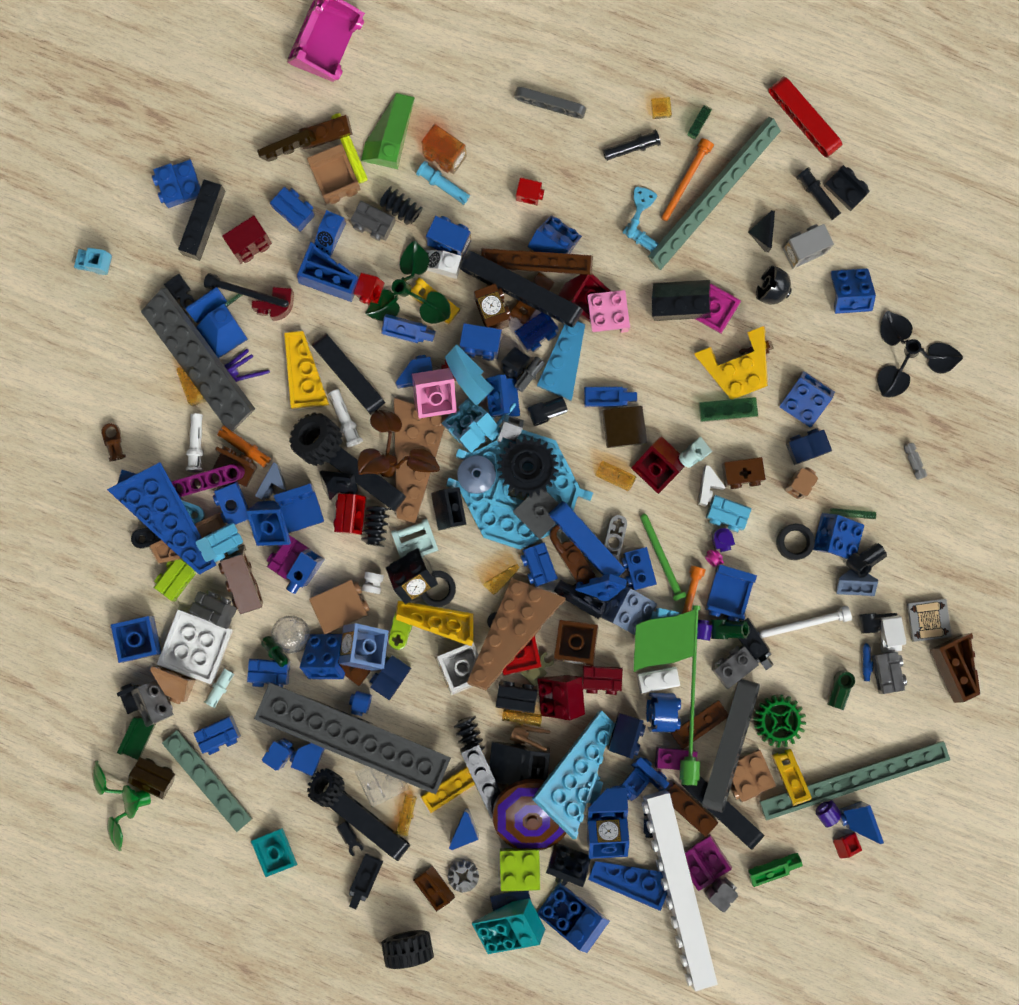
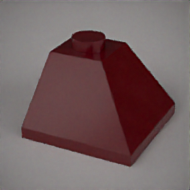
M580 274L566 282L558 295L581 307L583 312L580 317L591 322L587 296L589 294L611 292V290L593 274Z

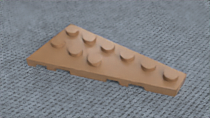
M394 398V414L402 422L401 430L395 432V457L397 463L405 456H409L410 451L413 449H425L436 459L445 429L442 422L449 414L419 418L415 404ZM407 460L400 466V469H396V489L407 496L397 509V519L416 524L431 472L414 471L407 466Z

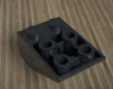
M492 742L489 767L496 782L505 785H511L525 779L546 780L548 777L550 748L545 747L547 751H543L530 745Z

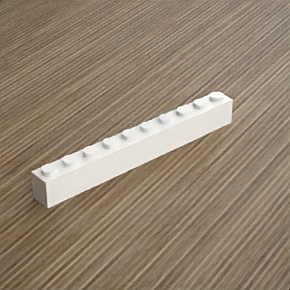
M662 790L643 796L642 808L644 813L648 815L649 821L646 824L649 833L653 835L654 840L651 841L654 852H657L658 855L656 864L658 870L662 871L663 878L661 879V884L664 891H667L666 904L668 909L672 911L673 917H670L672 926L677 930L678 936H675L678 948L682 950L683 955H680L683 967H686L687 974H685L687 985L691 986L695 991L718 985L670 793Z

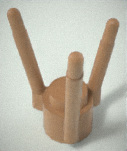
M523 724L521 727L515 726L510 737L514 744L525 745V743H528L538 749L547 751V748L528 739L530 733L526 731L550 734V730L528 727Z

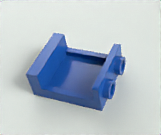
M718 565L705 610H709V614L720 617L721 614L728 616L727 620L730 621L744 620L751 589L757 575Z

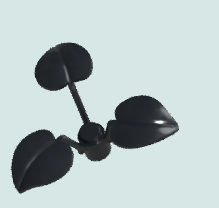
M887 311L881 321V337L890 346H895L899 342L906 344L904 348L906 357L899 370L895 366H887L879 372L877 383L881 395L888 398L896 397L907 390L910 384V376L902 371L909 358H915L921 353L925 358L929 359L928 366L932 371L944 374L951 371L962 361V354L948 344L934 343L929 347V355H927L924 348H921V343L918 340H906L912 334L913 327L911 322L901 315Z

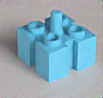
M468 397L458 407L460 410L455 415L451 413L442 422V425L459 443L472 453L480 444L485 443V436H490L499 426L488 412L482 407L476 406Z

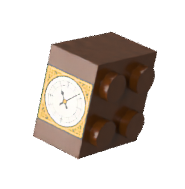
M496 284L474 291V299L484 327L501 330L509 327L511 314L508 306L504 307L503 305L505 298L502 289H498Z
M559 620L554 655L555 661L594 666L598 625Z

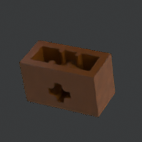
M762 457L724 462L722 464L725 487L730 486L731 489L742 488L743 484H749L750 487L760 486L761 482L766 480ZM743 470L745 473L748 472V475L745 477V479L744 476H740V472H742Z

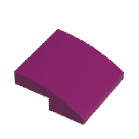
M711 835L685 851L691 880L698 891L732 870L731 864Z

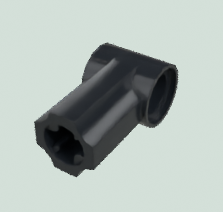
M562 396L545 403L534 404L527 408L534 426L546 423L551 418L568 412Z
M875 543L861 554H852L847 559L846 566L859 578H864L871 572L874 565L887 557V552L881 544Z
M897 613L859 614L861 634L881 631V618L898 616Z

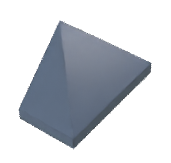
M849 570L839 577L836 594L875 596L878 579L870 574L864 578H859L852 570Z

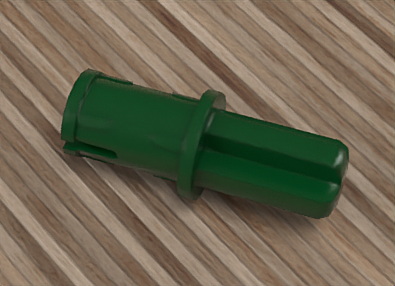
M271 636L264 637L261 645L267 650L268 656L274 659L280 667L287 665L289 661L282 652V647L277 645Z

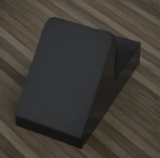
M323 470L319 472L323 489L329 500H332L337 493L355 494L358 491L354 474Z

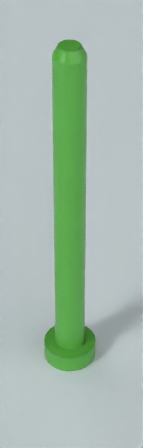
M646 514L641 515L640 519L674 592V601L686 597V593L682 592L648 516Z

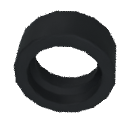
M797 523L787 525L781 529L776 540L778 551L789 560L804 559L811 554L815 544L814 535L811 530L805 525ZM791 531H799L806 537V547L800 553H791L785 547V537Z
M440 570L433 571L436 578L440 577L448 583V595L444 599L434 600L425 592L421 597L428 605L443 607L453 600L456 593V585L448 573Z

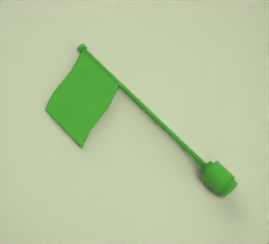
M693 606V611L677 616L651 619L637 624L635 629L633 671L635 672L648 666L675 663L692 657L689 755L684 757V760H680L681 785L697 786V781L700 779V761H696V757H692L698 610H700V606Z

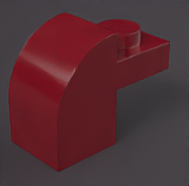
M273 287L272 296L289 302V306L286 308L264 301L252 300V309L254 312H257V315L267 316L270 313L272 321H278L287 317L291 312L294 291L291 288Z

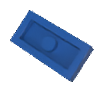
M639 757L631 764L633 768L637 767L651 780L650 783L659 791L665 790L670 784L666 780L667 777L662 772L655 771L652 768L651 762L646 758L642 759Z

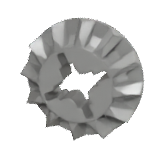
M458 861L448 871V882L456 891L461 893L471 891L478 883V870L469 861ZM468 870V880H463L459 884L460 876L456 872L463 874Z

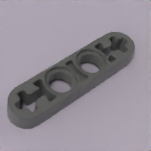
M517 87L514 95L516 100L578 119H583L585 116L586 107L569 100L524 87Z

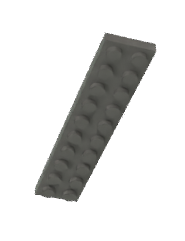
M269 682L254 718L259 722L435 795L451 757L271 682Z

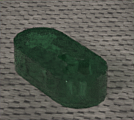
M706 105L702 107L687 134L688 137L696 140L712 112V108Z

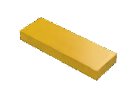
M466 766L443 781L436 795L426 792L421 796L430 813L475 785L468 767Z

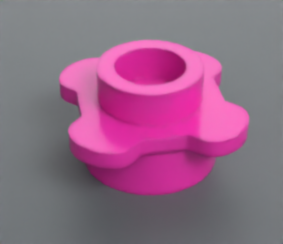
M712 549L707 551L705 559L711 566L716 568L724 563L723 557L718 551H713Z

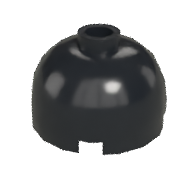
M770 266L761 277L764 280L762 286H757L756 299L763 303L774 305L788 298L792 288L788 273L779 267Z

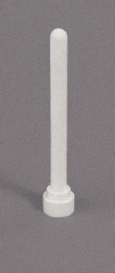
M847 605L840 607L835 613L762 630L760 635L762 638L835 620L847 622L852 620V616Z

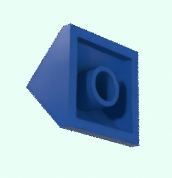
M465 808L449 845L450 850L479 840V833L468 808Z

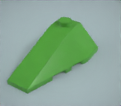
M395 94L365 142L362 162L398 169L415 97Z

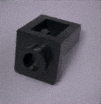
M131 683L120 688V692L116 693L118 697H121L127 714L139 710L131 693L139 685L132 686Z

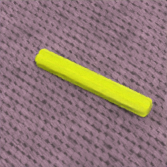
M334 114L331 116V118L335 119L341 117V114ZM350 136L341 138V143L358 183L366 182L368 178Z

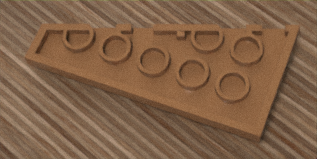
M512 578L467 683L486 691L499 677L503 669L513 661L518 652L536 635L547 619L565 602L566 598Z

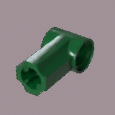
M711 620V639L747 638L749 634L747 622Z
M839 671L834 676L835 682L827 705L844 710L851 688L855 685V677L850 672ZM847 675L849 678L846 685L841 684V677Z

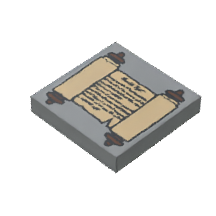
M946 599L907 603L912 642L952 637Z

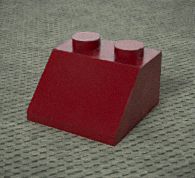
M661 436L631 469L659 494L685 466L679 459L680 453Z

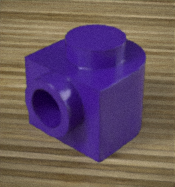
M718 529L712 535L714 550L720 549V552L732 550L731 546L735 545L733 534L729 529Z
M698 619L697 639L710 641L712 625H709V621Z
M833 800L823 802L816 808L817 817L827 828L835 825L841 819V811Z

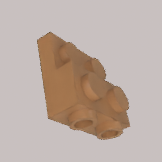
M761 750L739 758L732 781L734 788L731 789L736 800L739 799L741 802L747 801L760 795L759 793L776 786Z

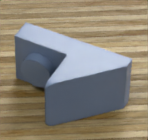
M274 462L255 494L256 497L263 501L266 498L269 499L274 491L273 485L287 491L280 466Z

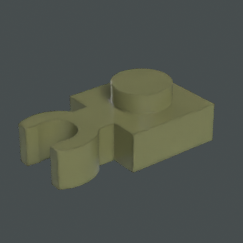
M546 652L540 657V668L521 672L534 687L538 683L537 678L544 677L547 674L544 668L552 666L555 662L554 659L549 663L544 661V657L547 655Z

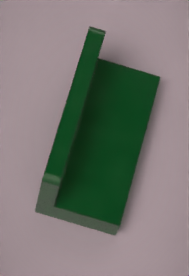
M133 717L117 753L120 755L125 754L138 760L142 756L156 724L146 727L142 717Z

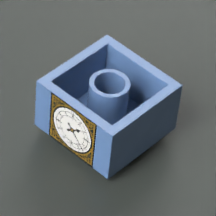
M357 623L344 625L339 664L371 671L384 669L389 631Z

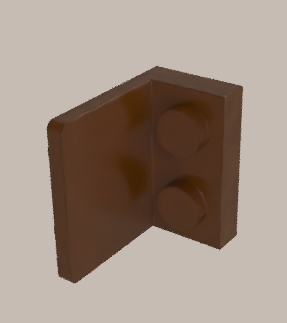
M224 445L222 449L216 447L215 450L220 455L213 469L234 463L242 465L245 473L242 479L237 481L238 484L247 488L257 469L253 465L254 461L242 454L239 457L236 456L237 453ZM231 468V476L236 478L237 470L235 468Z

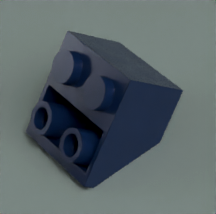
M618 712L608 751L633 759L634 755L637 756L640 749V744L638 743L639 736L643 737L646 725L643 724L644 721Z

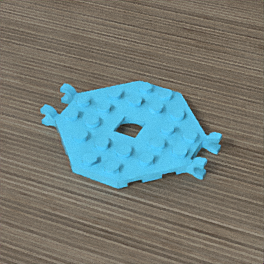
M522 430L518 436L521 442L524 436L527 441L532 436L535 442L540 438L542 445L546 442L548 443L547 449L553 448L551 455H557V458L553 460L559 462V465L554 467L559 472L553 474L557 480L550 481L553 486H546L547 492L558 503L563 500L572 510H574L578 497L591 501L593 492L580 489L556 440ZM502 438L501 442L496 440L472 453L458 449L456 458L465 460L470 456L479 455L489 459L495 467V482L486 492L480 494L470 493L462 488L459 481L448 478L446 484L450 488L460 487V492L483 538L519 550L539 541L513 513L523 500L508 496L509 485L503 487L505 480H499V476L502 473L497 472V469L502 467L497 464V461L503 460L499 454H505L503 448H510L509 442L516 444V441ZM525 463L522 468L524 471L529 472L533 469V465ZM478 470L473 472L474 477L481 475ZM552 528L541 539L549 536Z

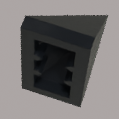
M772 210L748 231L764 252L768 253L772 248L775 211Z

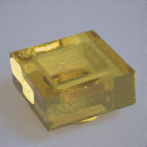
M670 97L651 99L652 119L671 118Z

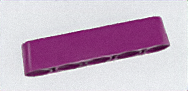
M234 463L171 482L179 497H183L240 480L244 476L245 471L242 465ZM231 468H235L237 470L236 478L231 476ZM213 473L219 476L218 483L213 481ZM196 478L201 481L200 488L194 484ZM178 483L183 487L182 493L177 491L176 486Z

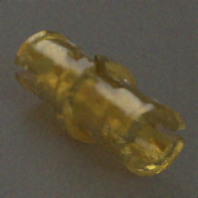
M504 709L502 721L515 722L522 726L523 724L541 727L542 714Z
M405 794L402 811H399L400 819L396 831L397 834L402 836H408L411 819H414L413 811L417 800L416 796Z

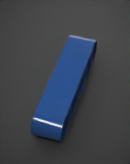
M563 500L548 513L552 520L602 575L612 574L619 577L625 571V568Z

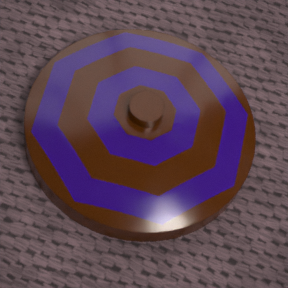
M525 779L517 781L506 787L497 797L493 807V824L499 837L509 846L516 849L539 848L540 851L557 844L566 835V832L532 800L545 780Z

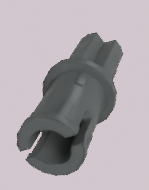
M535 357L527 369L523 370L524 373L514 384L518 391L523 392L529 383L536 379V374L545 365L543 360L539 362L540 358Z

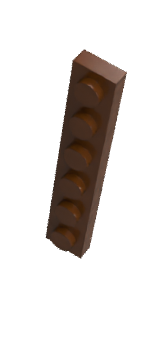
M481 248V256L508 270L592 275L593 255Z

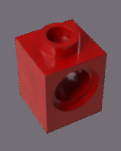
M520 178L516 192V201L538 206L539 200H543L545 189H542V182Z
M361 273L354 295L364 304L370 305V302L378 304L385 283L377 276Z

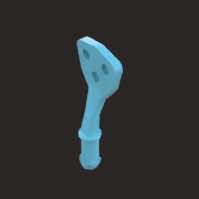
M641 187L634 189L633 200L636 206V213L631 219L629 229L626 232L628 238L635 236L642 211L650 207L657 198V194L649 189Z

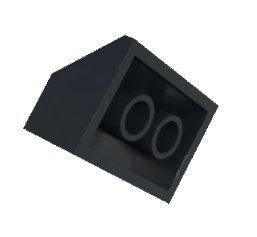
M710 280L653 283L652 317L654 321L711 318Z

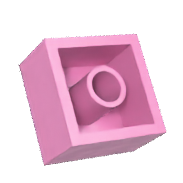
M450 368L412 374L414 404L419 418L457 412L455 384Z

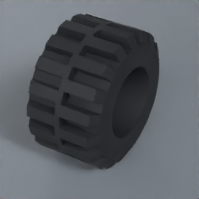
M315 412L311 416L307 414L305 418H300L298 424L293 426L294 430L290 433L292 437L289 438V442L291 443V449L294 450L293 452L313 466L318 464L321 466L324 465V462H330L332 457H336V452L341 449L340 445L343 443L341 429L322 413L317 414Z
M407 931L389 936L381 942L385 967L389 969L410 968L424 964L434 958L429 931Z

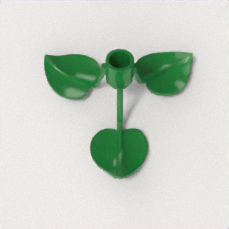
M95 761L93 783L99 795H103L104 792L122 794L125 812L115 819L109 817L107 824L108 835L112 844L117 850L122 851L123 834L118 824L119 820L126 815L129 819H132L139 807L150 805V793L143 790L135 792L128 785H124L122 790L108 789L106 787L105 775L98 761Z

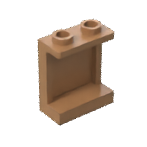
M342 144L307 158L326 204H335L341 200L340 198L345 196L352 197L361 190Z
M350 580L309 599L324 634H329L344 625L369 616L367 611L370 608L366 600L362 601L360 597L362 591L358 582L354 583L353 580Z

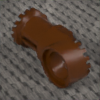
M112 423L105 424L102 427L101 434L104 444L108 448L109 462L116 461V459L119 460V458H126L120 444L122 442L120 428ZM109 427L116 429L114 437L109 438L106 435Z

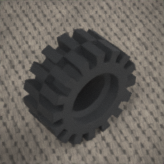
M325 768V770L321 769L320 773L318 771L315 773L316 777H311L312 783H308V786H310V788H307V792H309L308 797L322 807L333 806L334 801H339L338 796L342 797L341 791H344L345 788L342 785L345 783L342 780L343 778L328 768ZM329 783L327 789L323 792L325 786Z

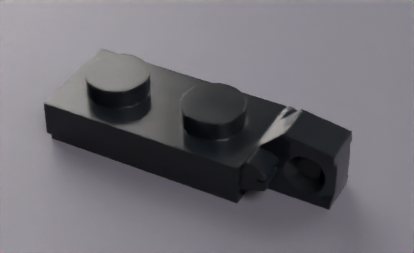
M562 580L558 582L554 589L555 593L565 597L566 601L599 620L607 606V602L576 591V584L570 585Z
M748 617L743 621L747 622L749 626V634L747 638H739V640L756 662H760L765 670H768L773 666L769 658L772 655L770 648Z
M368 853L365 854L350 888L349 895L353 896L349 907L356 910L360 900L366 901L384 862L383 860Z

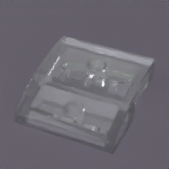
M368 766L355 772L371 807L409 790L406 782Z

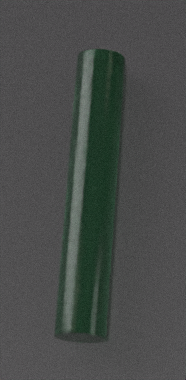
M830 509V514H837L843 517L876 519V512Z

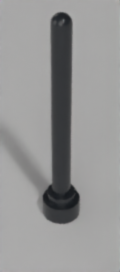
M211 273L205 276V288L214 289L217 287L284 308L289 306L287 300L221 281L217 275Z

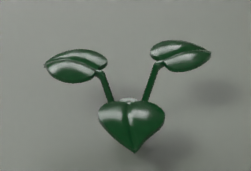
M412 241L400 259L401 272L409 276L395 280L392 283L393 292L383 289L378 304L370 302L365 313L367 316L379 321H384L386 314L397 316L400 312V306L396 302L399 299L398 295L401 297L411 295L423 302L419 311L421 318L425 322L437 324L449 319L451 308L443 294L430 292L425 300L411 292V285L406 282L412 279L415 274H424L429 265V255L418 242Z

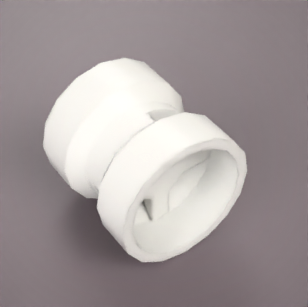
M365 572L364 578L366 580L365 584L362 585L361 591L380 594V584L383 582L384 575Z

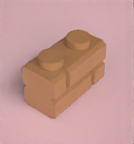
M809 467L796 471L791 477V481L785 487V492L796 499L807 497L818 480V477L815 475L816 472Z

